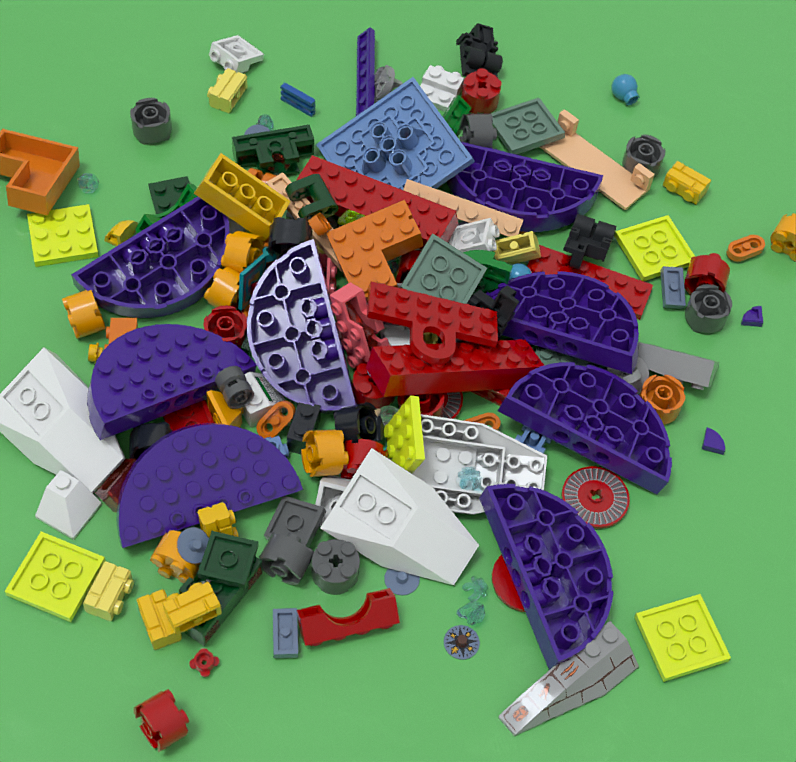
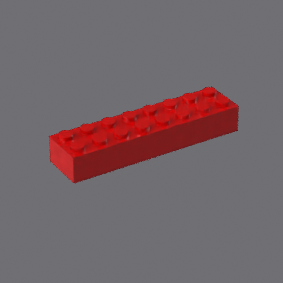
M313 155L297 178L299 180L312 174L321 175L338 205V211L334 215L351 222L405 200L421 232L424 246L432 234L448 243L458 226L456 210ZM311 196L306 197L310 203L314 202Z
M518 339L499 340L495 348L473 342L456 343V349L451 360L441 365L429 364L420 360L412 352L410 345L407 344L372 347L366 369L383 397L511 389L520 378L522 379L530 371L544 366V364L526 340ZM442 343L426 344V346L433 350H438Z

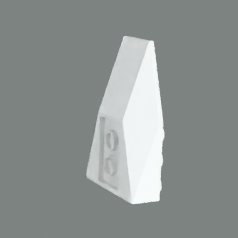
M43 347L0 393V432L34 464L56 475L62 470L80 480L94 493L125 460V457L115 435L99 440L90 423L87 406L89 387L57 354Z
M421 414L425 460L412 474L432 486L453 513L477 514L485 512L479 497L486 486L516 484L519 487L528 488L531 486L544 490L547 455L483 423Z
M372 448L320 528L339 540L353 543L359 553L382 567L451 585L456 583L479 547V544L432 486Z

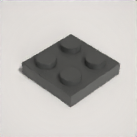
M283 496L266 529L264 537L269 540L273 532L285 536L288 533H293L300 537V543L309 548L326 510L321 506Z

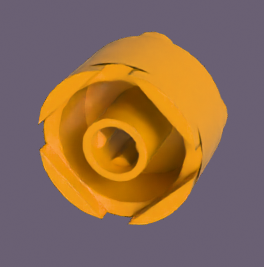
M792 213L791 216L784 215L770 237L771 249L776 253L783 252L789 255L793 261H796V213Z
M236 231L233 234L229 233L225 239L226 247L221 258V265L241 273L263 254V248L267 247L264 246L263 242L266 239L263 236L242 231Z
M229 267L223 270L220 268L216 270L213 276L214 282L204 294V298L208 300L210 305L215 308L225 305L238 308L240 272Z
M85 290L62 298L64 307L68 312L67 316L70 325L73 327L77 339L106 329L92 290Z
M332 429L307 431L304 434L302 442H306V448L301 449V457L305 472L311 473L310 477L339 475L343 466L347 465L349 461L348 453L344 451L343 432Z
M169 530L162 537L150 561L159 568L157 572L165 578L173 576L184 584L189 577L195 578L200 563H189L180 556L177 549V540L181 532Z

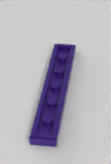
M371 27L357 36L356 116L374 104L375 30Z

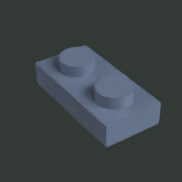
M663 266L660 269L663 308L683 309L686 306L683 268Z
M297 608L273 609L274 658L298 657Z

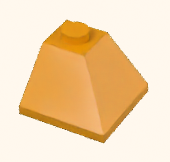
M207 391L208 409L214 423L240 428L242 425V414L244 413L243 407L238 409L229 408L221 392Z

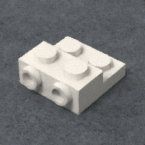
M238 35L212 42L209 52L213 62L221 64L225 70L229 68L236 71V73L247 72L250 64L263 61L264 57L261 51Z
M430 65L422 77L420 87L436 109L445 112L453 98L460 95L463 89L464 77L458 72H447L439 65L435 67Z
M491 218L459 225L452 234L449 244L461 252L470 250L495 251L497 249L495 238L500 236L499 228L497 225H494Z

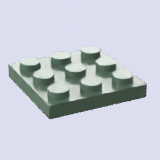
M540 98L491 113L493 116V128H496L498 137L511 154L517 155L565 138L564 130Z
M432 234L400 288L467 304L487 268L435 234Z

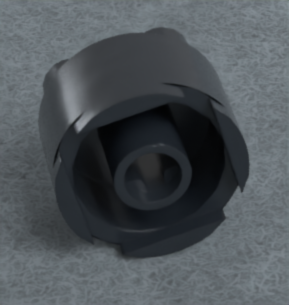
M282 217L274 218L269 230V255L273 257V254L281 258L291 248L312 240V228L308 225V221L304 218H297L295 220Z
M365 402L342 407L334 412L335 430L343 432V444L348 440H352V443H358V439H367L375 442L382 440L383 422L381 416L376 415L374 410L377 409L373 404Z
M166 422L158 424L149 423L133 428L129 436V461L132 466L152 444L173 431L170 428V424Z

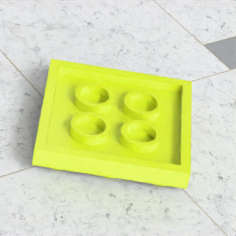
M89 204L51 210L48 215L39 213L27 214L35 267L99 257Z
M669 215L615 231V239L641 281L661 276L660 269L663 266L687 268L690 259L695 256Z
M410 396L384 427V436L387 438V458L411 474L425 460L418 396Z
M40 532L6 588L5 594L8 597L71 622L94 583L103 563L106 562L105 557Z
M701 594L636 613L634 616L663 682L729 662L731 659Z

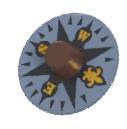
M454 626L444 636V647L447 653L456 659H469L479 649V637L468 626Z

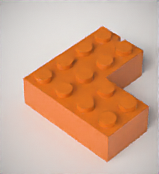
M2 129L0 131V175L12 177L6 186L8 206L48 215L80 167L78 147Z
M405 200L326 232L332 251L347 284L351 282L363 289L367 303L368 288L371 281L398 288L387 261L424 246L421 232Z

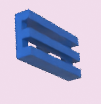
M285 82L280 86L282 89V101L310 117L315 114L316 100Z

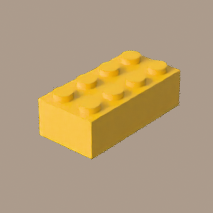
M222 153L213 162L194 192L196 196L252 234L263 236L265 239L269 237L270 225L273 223L274 218L282 217L291 202Z

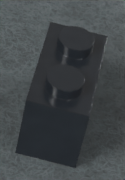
M298 403L287 435L289 452L301 454V449L306 448V442H302L303 436L307 431L318 429L321 419V405L315 404L312 406L310 404Z

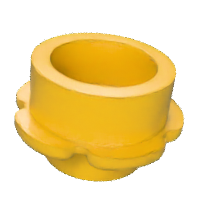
M99 343L89 345L88 361L95 364L103 352V347H99Z

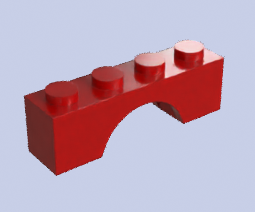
M390 588L367 593L362 607L356 613L347 617L331 616L323 610L321 605L296 610L301 638L305 646H318L323 641L332 639L342 640L348 635H363L373 629H388L394 624L400 623L396 597Z

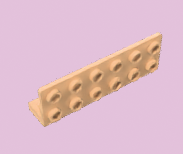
M564 109L559 113L558 124L564 130L565 138L540 146V148L564 166L604 175L599 192L622 209H628L650 190L655 174L640 163L634 167L633 174L579 136L576 133L579 119Z

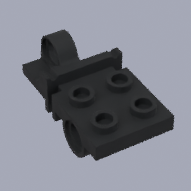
M477 23L470 33H462L456 40V45H460L462 76L466 77L470 73L483 68L498 78L503 58L501 55L496 54L498 42L494 41L493 27Z
M577 214L563 248V251L573 254L569 266L580 269L584 256L604 262L617 226L600 220L598 223H595V219Z
M508 285L499 291L495 300L479 290L468 301L469 305L497 311L498 341L507 327V323L513 319L514 311L520 302L514 298L517 292Z

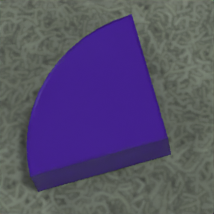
M754 306L748 310L742 317L741 325L762 327V306Z
M706 428L702 449L723 455L725 452L724 440L715 430Z

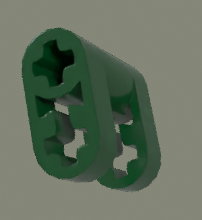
M312 174L296 180L285 188V192L291 201H298L309 196L312 197L314 202L302 207L298 211L300 218L308 221L318 213H322L325 218H328L338 211V205L319 174Z

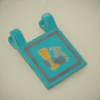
M264 247L263 254L240 273L239 310H243L250 304L251 284L260 280L266 271V262L274 261L277 258L275 254H273V257L269 255L268 247Z

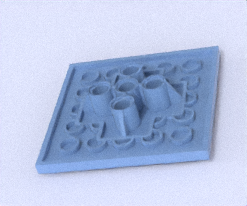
M414 77L316 144L327 161L401 190L404 189L407 179L436 189L475 162Z

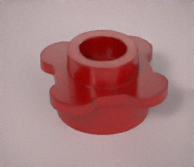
M202 648L196 653L194 659L190 660L189 665L191 669L198 670L202 677H208L212 668L219 665V658L213 656L208 649Z

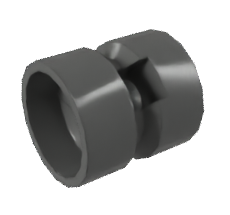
M230 366L216 375L215 383L223 394V398L229 408L238 409L246 406L253 400L254 391L249 382H247L246 376L240 367Z

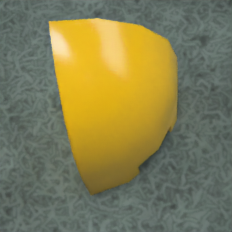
M132 220L120 221L111 228L104 241L117 247L133 236L139 223Z

